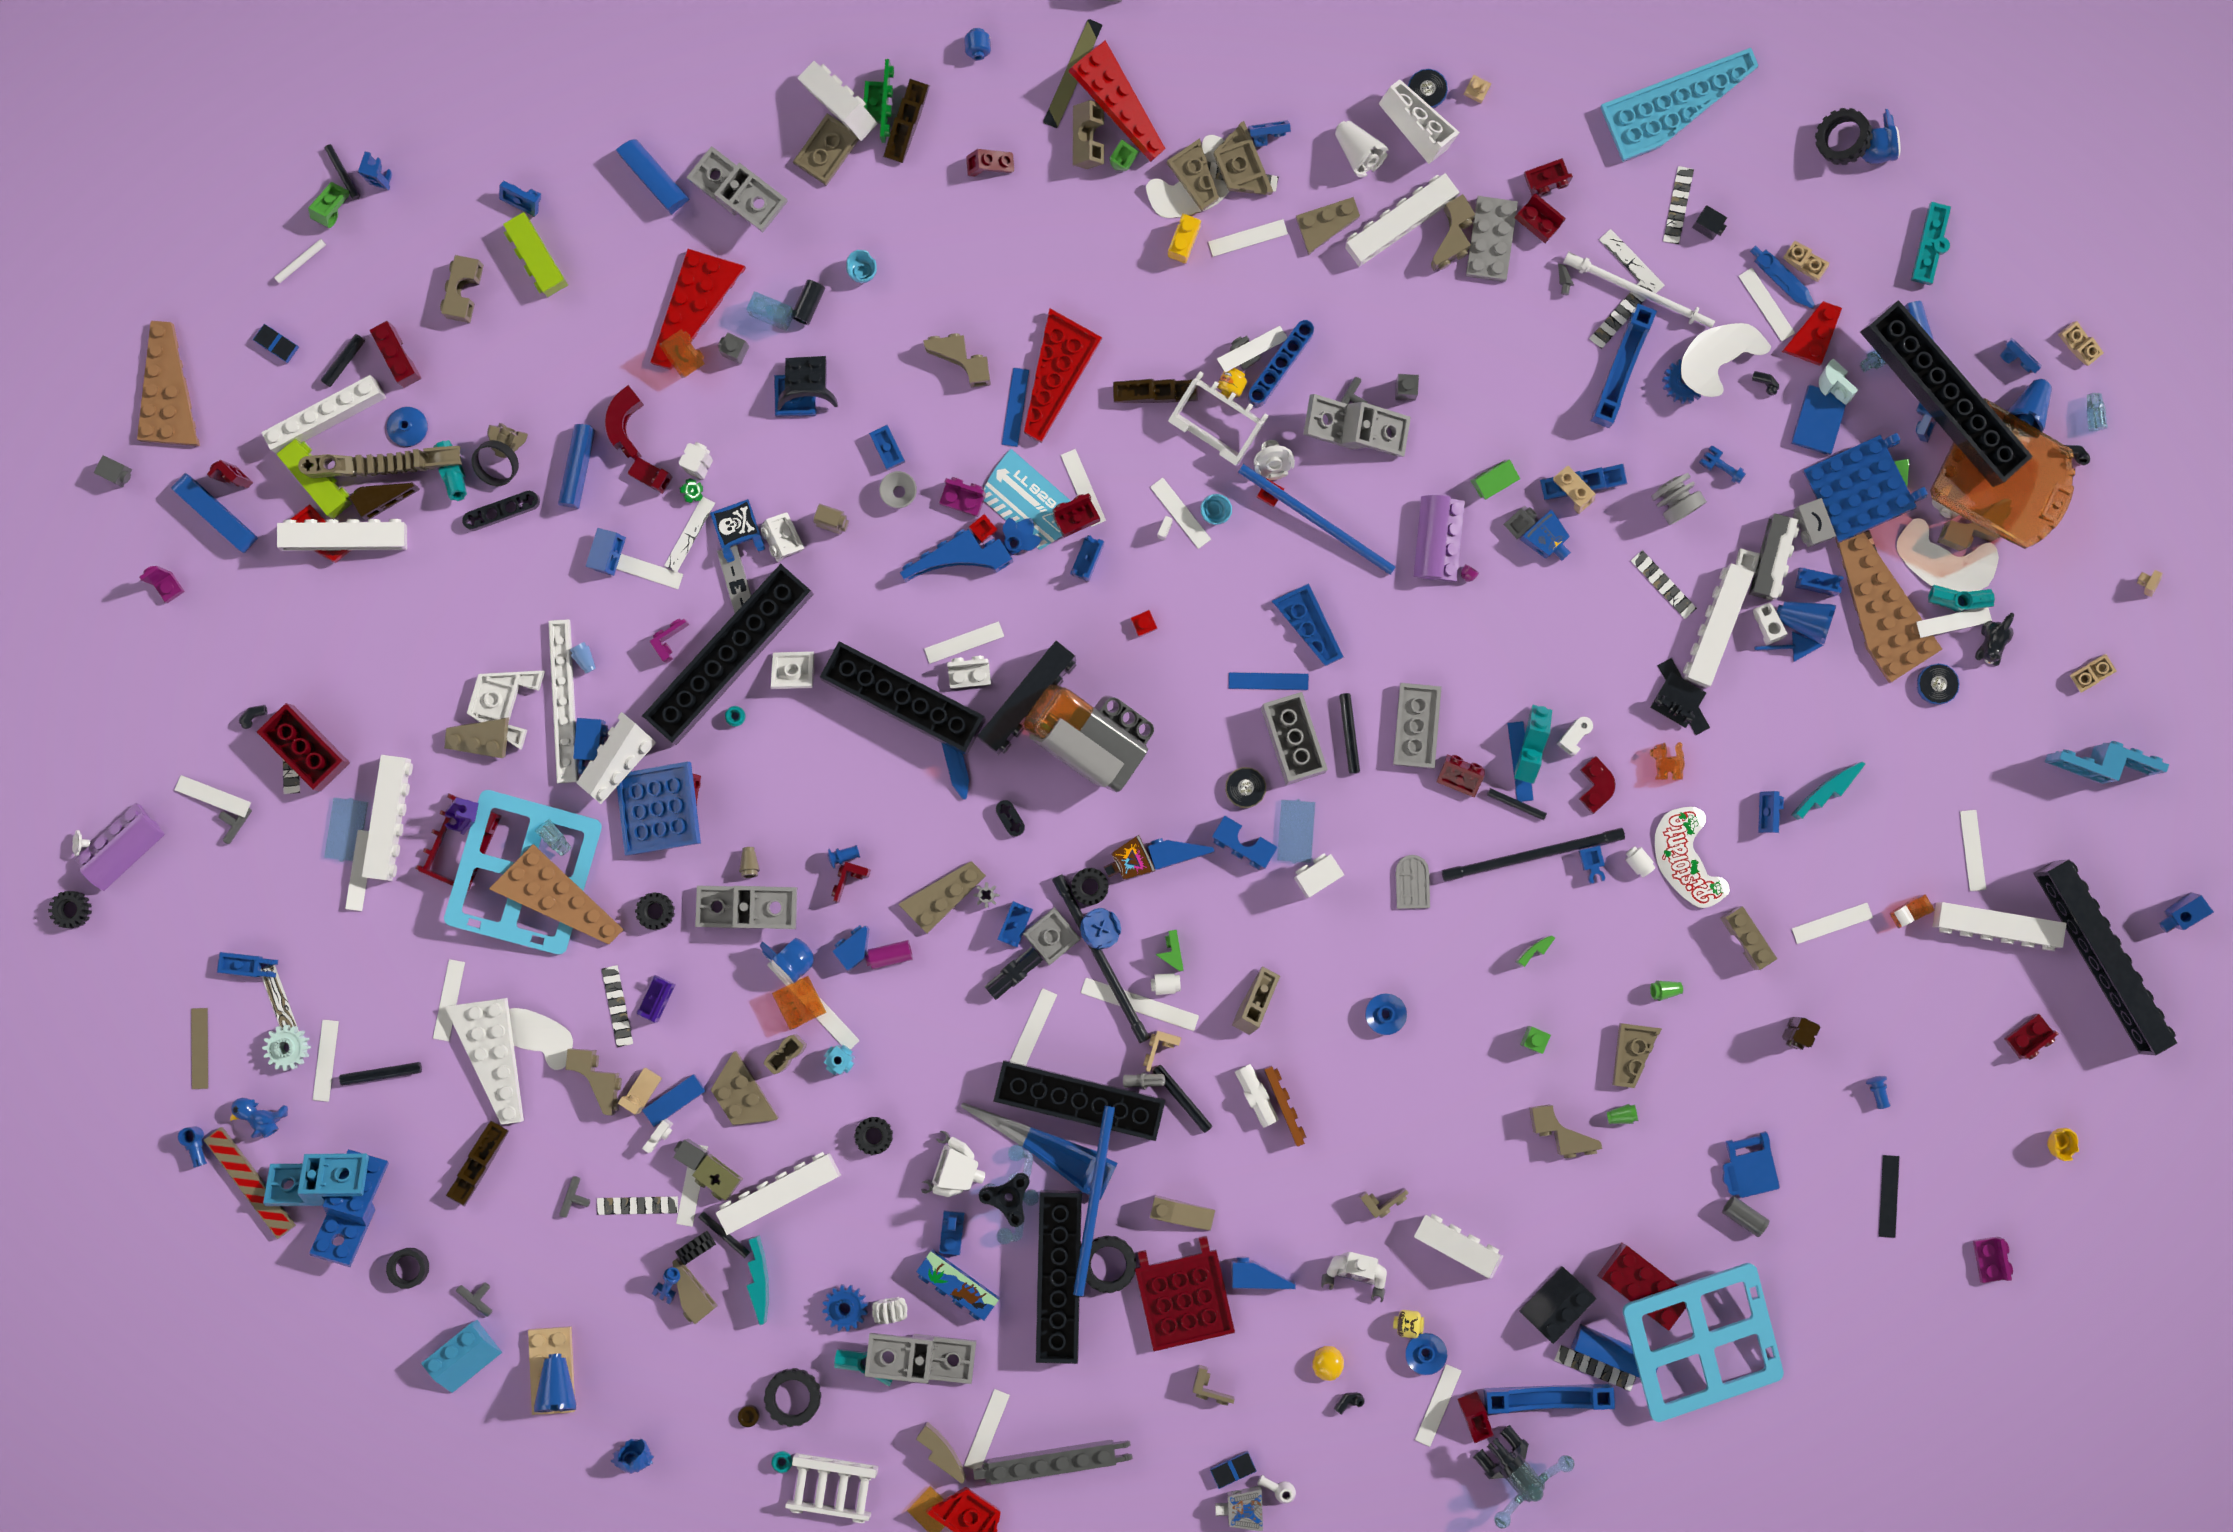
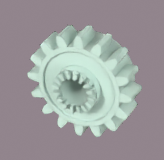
M284 1025L283 1028L277 1026L276 1032L270 1031L269 1035L271 1038H264L268 1045L262 1047L263 1050L268 1052L264 1055V1058L270 1057L268 1064L276 1063L275 1069H281L283 1066V1071L289 1070L290 1067L292 1069L298 1068L297 1063L304 1064L303 1058L309 1057L307 1050L311 1048L307 1044V1041L310 1039L303 1036L305 1031L298 1032L297 1026L291 1028L290 1025ZM285 1043L289 1044L290 1050L288 1052L284 1050Z

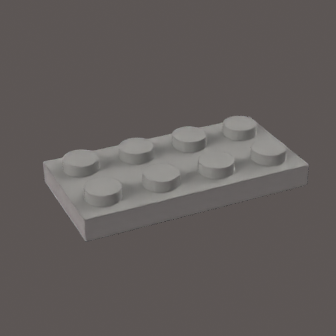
M1484 196L1477 197L1466 276L1506 282L1518 201Z
M1400 683L1393 765L1435 768L1442 686Z

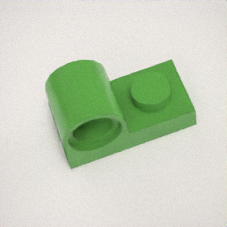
M330 182L308 207L310 219L328 228L333 227L338 218V208L349 197V190Z

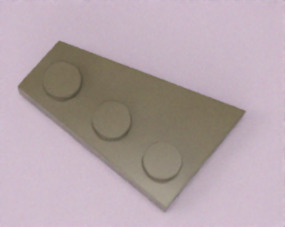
M1199 138L1167 160V165L1199 209L1203 211L1217 202L1219 197Z
M1354 197L1296 215L1308 255L1360 217Z
M509 717L446 728L444 748L504 758L506 756Z
M1619 1023L1612 1085L1635 1088L1649 1053L1652 1052L1655 1040L1662 1028Z

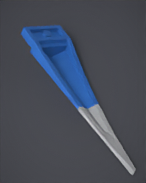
M962 1103L961 1107L1024 1147L1080 1191L1090 1195L1097 1151ZM1106 1158L1100 1200L1118 1164Z

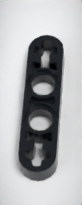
M524 491L465 513L462 523L467 529L476 531L535 510L540 505V498L533 491ZM528 496L535 498V500L532 501V505L528 503L520 505V503L518 502V499H520L521 502L527 501ZM509 502L516 504L514 512L509 513L506 511V505ZM495 509L497 516L492 520L488 519L486 515L488 510ZM479 513H481L482 518L485 520L484 523L481 519L476 520L474 522V526L468 523L469 521H471L470 517H474L475 519L480 518L481 516L479 515Z

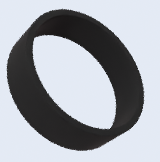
M496 440L486 441L472 455L471 463L475 474L489 485H506L518 472V458L515 452L503 442ZM490 447L504 453L512 466L511 477L498 479L487 474L479 463L478 455L480 449Z

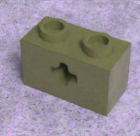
M712 1154L705 1157L692 1175L696 1178L695 1182L703 1188L708 1187L712 1190L711 1194L720 1201L722 1199H729L743 1180L740 1175ZM719 1174L721 1182L714 1183L715 1178L713 1176Z

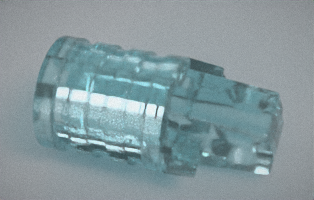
M1874 350L1866 355V359L1861 361L1860 368L1863 372L1872 368L1877 370L1887 363Z
M2101 393L2087 395L2088 431H2099L2108 428L2106 407Z
M550 819L546 820L535 830L543 841L560 856L565 855L572 848Z

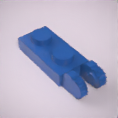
M220 952L217 973L276 978V973L273 971H261L262 963L278 965V960L265 959L261 956Z

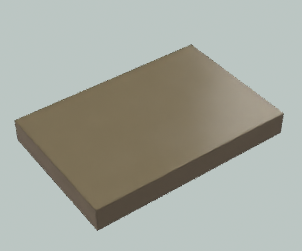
M827 113L796 156L793 164L827 186L859 139L851 129L849 130L843 123Z

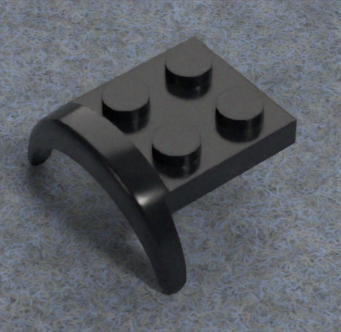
M826 356L785 358V390L778 399V410H781L787 401L802 396L819 397L829 401L834 407H838L836 397L826 388Z

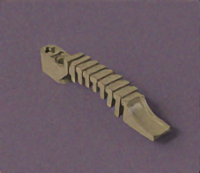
M460 446L423 448V451L412 449L413 452L405 451V454L402 452H396V455L387 453V456L377 454V457L369 454L366 455L367 458L361 454L355 455L356 457L331 454L313 455L300 459L298 467L302 473L310 478L344 475L350 477L360 475L364 477L367 475L377 476V474L387 475V473L397 474V472L407 473V471L413 473L417 472V470L427 471V469L433 470L438 467L462 465L460 457L461 448ZM334 461L335 466L328 470V464Z

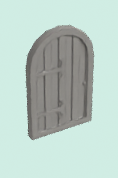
M1405 856L1397 864L1395 873L1397 909L1430 908V873L1428 864L1420 856Z

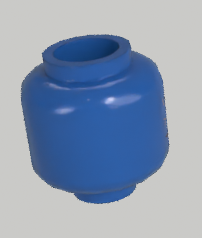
M973 28L965 35V53L969 57L980 61L990 54V35L984 29Z

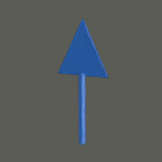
M1792 632L1793 645L1755 646L1754 649H1793V660L1795 662L1824 645Z

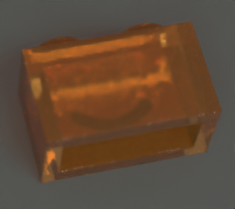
M682 329L658 345L681 378H685L705 363L701 351L698 348L695 350L691 344L693 342L692 338L686 331L683 332Z

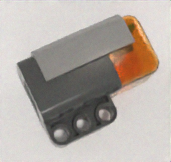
M1058 685L1048 686L1024 721V728L1030 734L1029 738L1093 784L1114 792H1119L1123 789L1148 751L1146 744L1154 733V727L1150 721L1118 698L1104 696L1093 707L1070 689ZM1109 701H1113V708L1108 711L1107 704ZM1128 712L1129 720L1124 722L1123 716ZM1144 724L1145 731L1140 734L1139 727Z

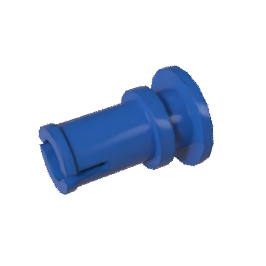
M857 845L841 850L837 848L834 852H831L830 848L828 849V859L833 869L837 863L841 865L844 861L860 858Z
M1875 1076L1866 1080V1084L1871 1085L1870 1091L1874 1094L1877 1109H1885L1891 1106L1886 1092L1887 1084L1884 1083L1887 1080L1886 1076Z

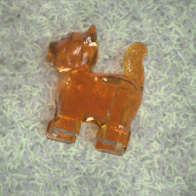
M1678 742L1675 746L1676 756L1666 757L1668 752L1666 743L1657 744L1650 750V756L1656 760L1657 775L1655 780L1668 779V772L1673 774L1672 780H1683L1685 761L1682 750L1683 744L1681 742Z

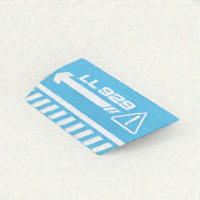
M1010 449L996 466L984 487V492L986 493L984 502L1005 520L1012 518L1018 523L1023 519L1032 518L1034 522L1033 535H1037L1042 539L1037 546L1041 550L1062 536L1053 519V509L1058 504L1068 503L1071 500L1016 452Z

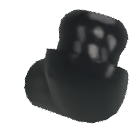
M1754 371L1752 381L1764 383L1767 386V394L1776 395L1777 390H1779V383L1771 374Z
M2061 445V455H2072L2076 462L2083 466L2089 464L2090 456L2082 446Z
M266 705L247 708L239 717L241 727L249 729L252 727V719L254 717L267 715Z
M1358 1392L1345 1393L1334 1407V1410L1342 1415L1348 1406L1362 1407L1365 1399Z

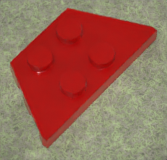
M965 1487L929 1507L926 1513L953 1532H997L1001 1511Z

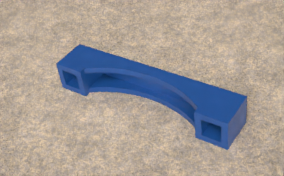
M1637 304L1633 309L1590 420L1591 422L1606 428H1610L1614 424L1632 370L1657 313L1656 310L1641 304Z
M1609 1383L1483 1388L1484 1408L1488 1414L1550 1408L1615 1409L1614 1387Z

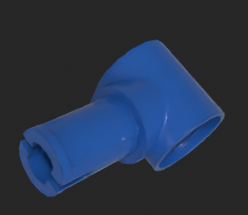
M197 1126L183 1128L178 1133V1141L185 1146L186 1151H189L193 1168L207 1164L201 1147L203 1146L204 1132ZM190 1131L194 1134L193 1141H190L188 1138Z

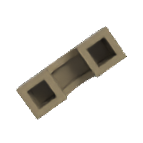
M1091 100L1073 106V165L1084 169L1104 164V144L1093 141L1095 130L1099 126L1104 125V110L1097 102Z
M455 255L454 261H451L449 266L450 278L445 283V299L440 304L441 314L447 319L471 322L475 304L469 298L462 297L461 291L466 284H480L484 265L478 259Z
M1743 906L1736 907L1720 917L1729 933L1734 935L1743 946L1745 951L1743 954L1754 970H1761L1777 960V957Z

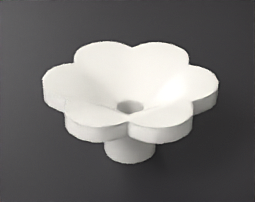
M76 830L75 835H73L72 851L74 856L79 855L81 847L87 848L90 845V840L82 839L79 830Z

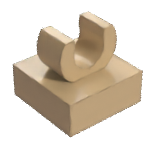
M1473 75L1464 95L1482 103L1491 83Z
M2154 570L2152 576L2141 572L2137 584L2145 587V595L2153 596L2163 573Z

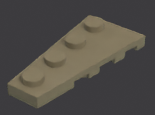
M970 861L898 905L928 934L986 875Z

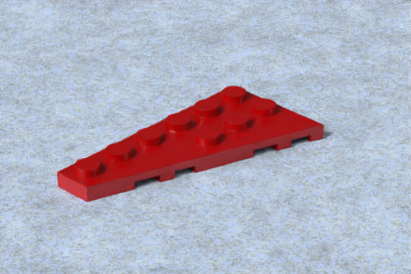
M1106 40L1069 69L1068 72L1150 162L1166 149Z
M687 249L654 349L651 364L669 370L674 367L679 360L675 354V345L678 346V353L682 356L685 348L697 336V332L703 324L705 325L720 305L723 297L734 286L735 281L745 271L746 266Z
M1049 308L1024 428V434L1040 443L1045 439L1102 341L1101 336Z

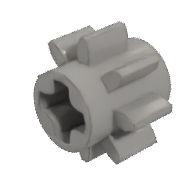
M985 882L984 888L977 886L980 891L978 894H973V896L980 899L977 904L979 905L984 902L985 908H988V903L990 902L996 905L994 898L1000 896L994 893L996 886L990 889L988 888V882ZM984 890L986 892L991 891L990 896L992 898L990 900L982 899L984 896L982 892Z

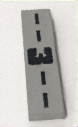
M737 545L731 547L735 560L730 563L724 558L722 550L717 551L734 613L751 596Z

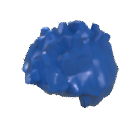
M630 1439L625 1442V1446H622L620 1450L613 1453L614 1458L611 1462L624 1472L632 1474L653 1464L652 1459L654 1456L651 1455L646 1441L643 1439Z

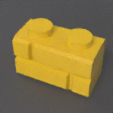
M1182 213L1168 249L1169 258L1187 263L1201 228V220Z

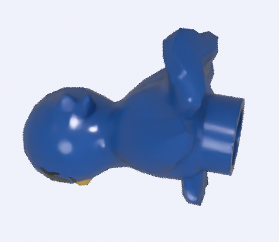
M243 1097L236 1099L231 1106L232 1115L230 1121L238 1119L248 1121L255 1130L251 1134L252 1138L260 1136L267 1138L279 1129L276 1122L288 1116V1107L285 1105L280 1107L278 1111L270 1112L267 1110H257L256 1106L259 1103H255L254 1099Z

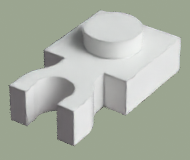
M668 1119L663 1120L642 1149L647 1153L652 1152L659 1141L662 1139L666 1140L671 1134L672 1130L670 1128L673 1123Z

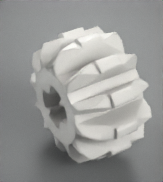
M885 1298L875 1301L872 1305V1315L875 1323L889 1324L900 1322L907 1318L908 1309L904 1298Z

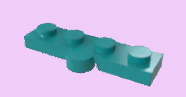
M1936 202L1929 204L1911 281L1926 285L1933 284L1939 255H1943L1950 248V242L1944 235L1951 206Z

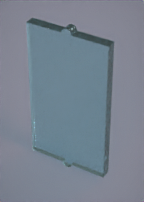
M333 798L325 858L339 859L340 862L344 860L353 861L358 830H364L368 802L356 801L353 798Z
M1300 799L1296 801L1281 800L1277 860L1292 861L1293 864L1296 862L1311 863L1315 802L1300 801Z

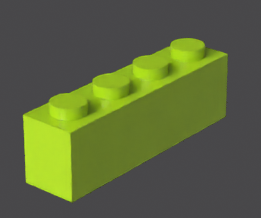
M524 212L503 224L506 229L504 232L506 238L510 243L514 242L516 246L514 251L520 260L524 259L526 263L524 268L530 277L534 276L536 280L534 285L540 294L543 292L549 297L568 286L539 234Z
M294 439L276 455L324 513L332 519L336 518L352 504L348 499L349 493L343 487L339 488L336 485L337 479L335 477L310 478L302 473L298 467L299 461L303 457L312 456L310 453L312 449L305 441L301 443Z

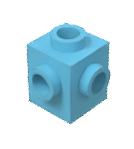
M836 1045L835 1048L831 1046L824 1055L826 1060L823 1063L827 1065L826 1069L834 1075L837 1073L839 1075L844 1072L848 1073L855 1064L852 1062L855 1058L852 1055L853 1051L845 1045ZM835 1057H841L842 1062L836 1064L834 1061Z

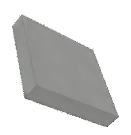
M1055 907L1023 933L1049 966L1081 940Z

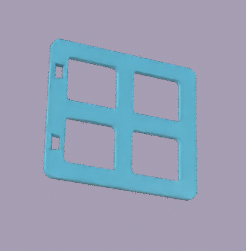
M485 790L479 796L475 823L469 830L444 915V921L452 927L554 954H563L568 947L573 928L559 922L555 936L521 929L517 926V921L522 904L507 898L500 922L463 913L462 908L475 868L504 874L515 863L480 852L489 816L493 808H498L530 818L520 857L533 844L539 849L547 823L582 831L584 839L574 873L569 878L583 891L602 825L597 819L499 792ZM469 918L481 921L480 928L467 925ZM532 936L545 938L543 945L530 942Z
M1744 1263L1629 1302L1623 1307V1316L1651 1418L1656 1422H1662L1778 1382L1783 1378L1784 1371L1758 1271L1751 1263ZM1743 1282L1751 1316L1709 1331L1700 1299L1701 1296ZM1756 1287L1758 1297L1752 1298L1749 1288ZM1680 1302H1685L1693 1332L1692 1337L1650 1351L1642 1316ZM1756 1334L1764 1361V1368L1722 1383L1714 1349ZM1771 1347L1773 1357L1767 1358L1765 1349ZM1699 1354L1707 1385L1706 1389L1664 1403L1656 1369L1668 1363Z

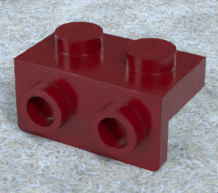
M1563 158L1524 172V177L1532 196L1534 194L1539 196L1546 195L1551 189L1556 187L1557 189H1563L1569 185L1573 178L1572 173H1568Z
M1089 493L1078 495L1072 501L1060 503L1053 509V519L1064 538L1100 522V516L1091 502Z

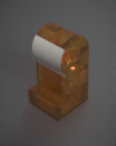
M1926 894L1918 895L1889 914L1897 928H1901L1935 910Z

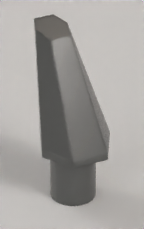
M1558 264L1559 284L1562 285L1561 294L1569 295L1570 286H1574V283L1566 266Z

